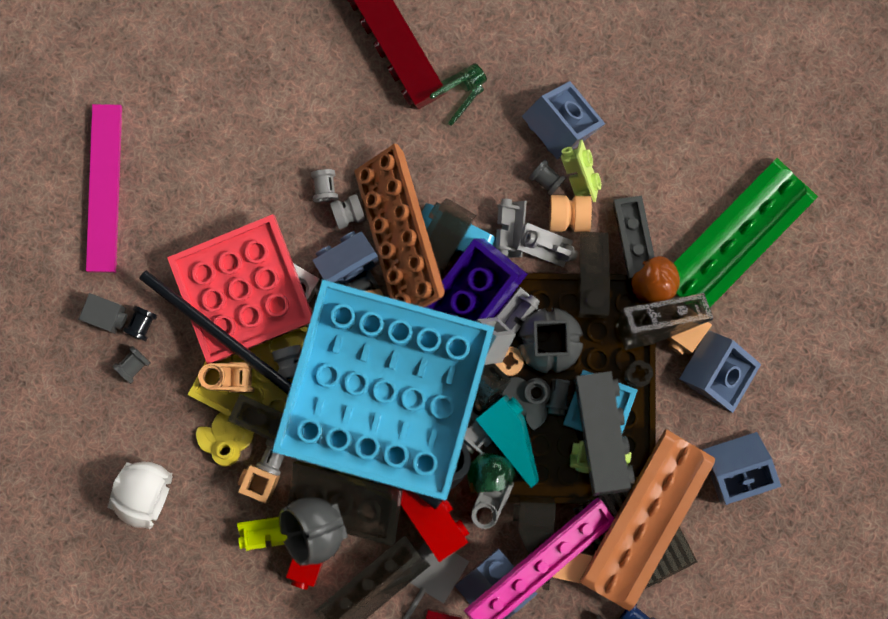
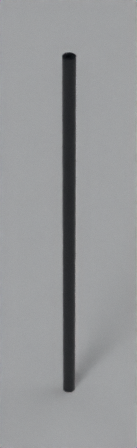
M146 270L141 274L139 279L289 395L292 385L290 381ZM413 492L435 510L443 501Z

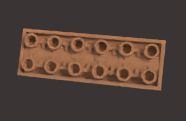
M393 144L354 170L389 297L420 307H427L442 298L445 291L404 152L398 144Z
M665 429L579 583L630 611L636 605L714 465L715 458Z

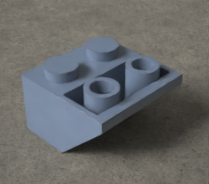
M757 432L702 449V451L715 458L710 475L720 505H727L782 487L773 460Z

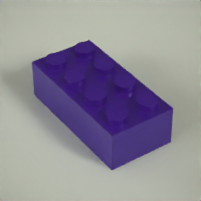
M474 238L443 279L442 284L445 291L443 297L424 308L475 322L477 319L495 318L528 274L484 238Z

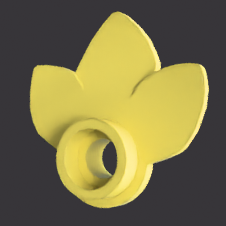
M220 412L215 417L212 428H197L196 439L200 448L204 452L210 453L218 465L227 467L236 463L240 457V452L250 446L253 440V429L247 425L238 427L235 419ZM223 448H230V452L227 455H221Z

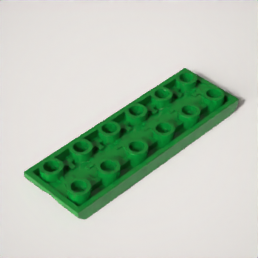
M776 158L674 262L680 276V285L676 294L701 317L818 196L796 177L785 164Z

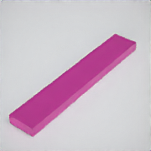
M92 104L86 272L116 273L122 127L121 105Z
M596 498L463 611L468 618L503 619L607 531L614 518L602 500Z

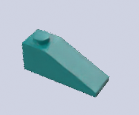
M505 395L480 415L476 421L532 488L539 481L525 417L521 413L524 409L514 397L510 399Z

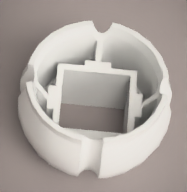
M127 462L114 481L108 508L114 510L120 520L127 525L135 528L151 529L154 525L151 520L156 521L167 498L170 488L166 487V484H171L172 473L152 462H137L133 464Z

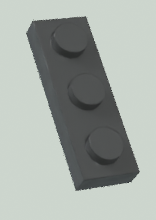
M642 196L614 199L613 202L629 282L632 281L633 275L644 267L642 264L644 261L655 257Z

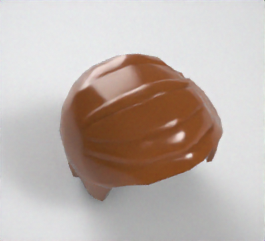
M657 256L642 263L644 267L635 273L632 278L631 284L634 295L643 303L664 304L669 302L676 295L680 285V276L675 264L663 256Z

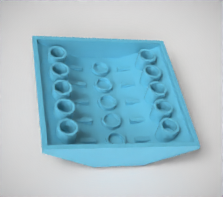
M322 280L272 452L446 501L475 402L494 327Z

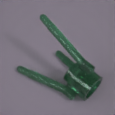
M473 63L457 74L442 80L443 86L430 94V98L434 99L459 84L466 92L472 90V93L449 120L448 124L450 126L459 119L476 96L484 91L482 84L487 81V77L479 65Z

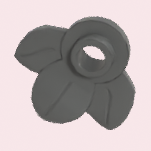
M513 377L505 380L497 387L498 393L503 397L505 395L510 399L514 397L524 409L521 413L533 430L545 422L547 418L546 403L551 395L547 382L539 378L525 381L519 377ZM534 387H539L542 390L541 397L533 398L531 390Z

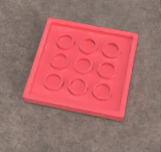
M273 214L167 257L182 298L247 349L310 324L312 317L311 308L276 217ZM191 320L207 364L235 355L230 349Z

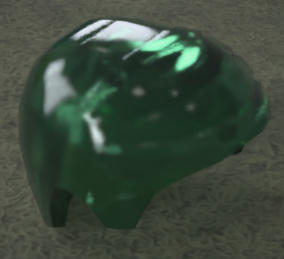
M483 453L476 456L474 461L471 462L467 473L471 492H496L504 490L507 481H509L511 486L515 476V470L510 461L502 455Z

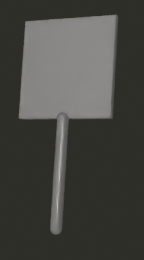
M424 541L402 577L420 589L403 619L411 617L425 592L444 604L469 561L454 552L439 562Z

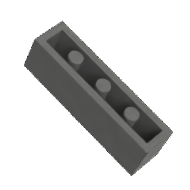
M612 371L576 376L574 384L592 496L627 492L631 488L630 484L634 483V473L632 466H627L625 454H629V443L627 436L622 437L620 425H624L625 420L622 407L617 408L616 397L620 396L618 379H613Z

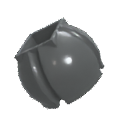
M545 308L539 309L531 313L526 321L521 324L517 337L521 340L518 350L525 363L532 369L546 374L549 370L560 373L571 367L579 358L583 349V343L580 342L579 338L583 333L579 323L568 312L558 308H553L550 312L546 311ZM564 326L565 352L538 353L537 327Z
M315 497L301 498L293 501L280 512L281 534L287 535L284 544L292 558L301 566L320 564L327 561L339 549L342 540L348 537L337 504H331Z

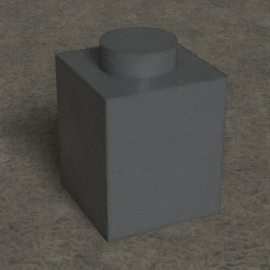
M89 293L79 320L116 334L118 329L122 330L128 315L125 313L126 307Z

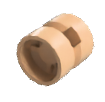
M564 195L550 196L549 231L563 232L568 227H571L573 232L590 233L592 216L591 196H574L572 200H569Z

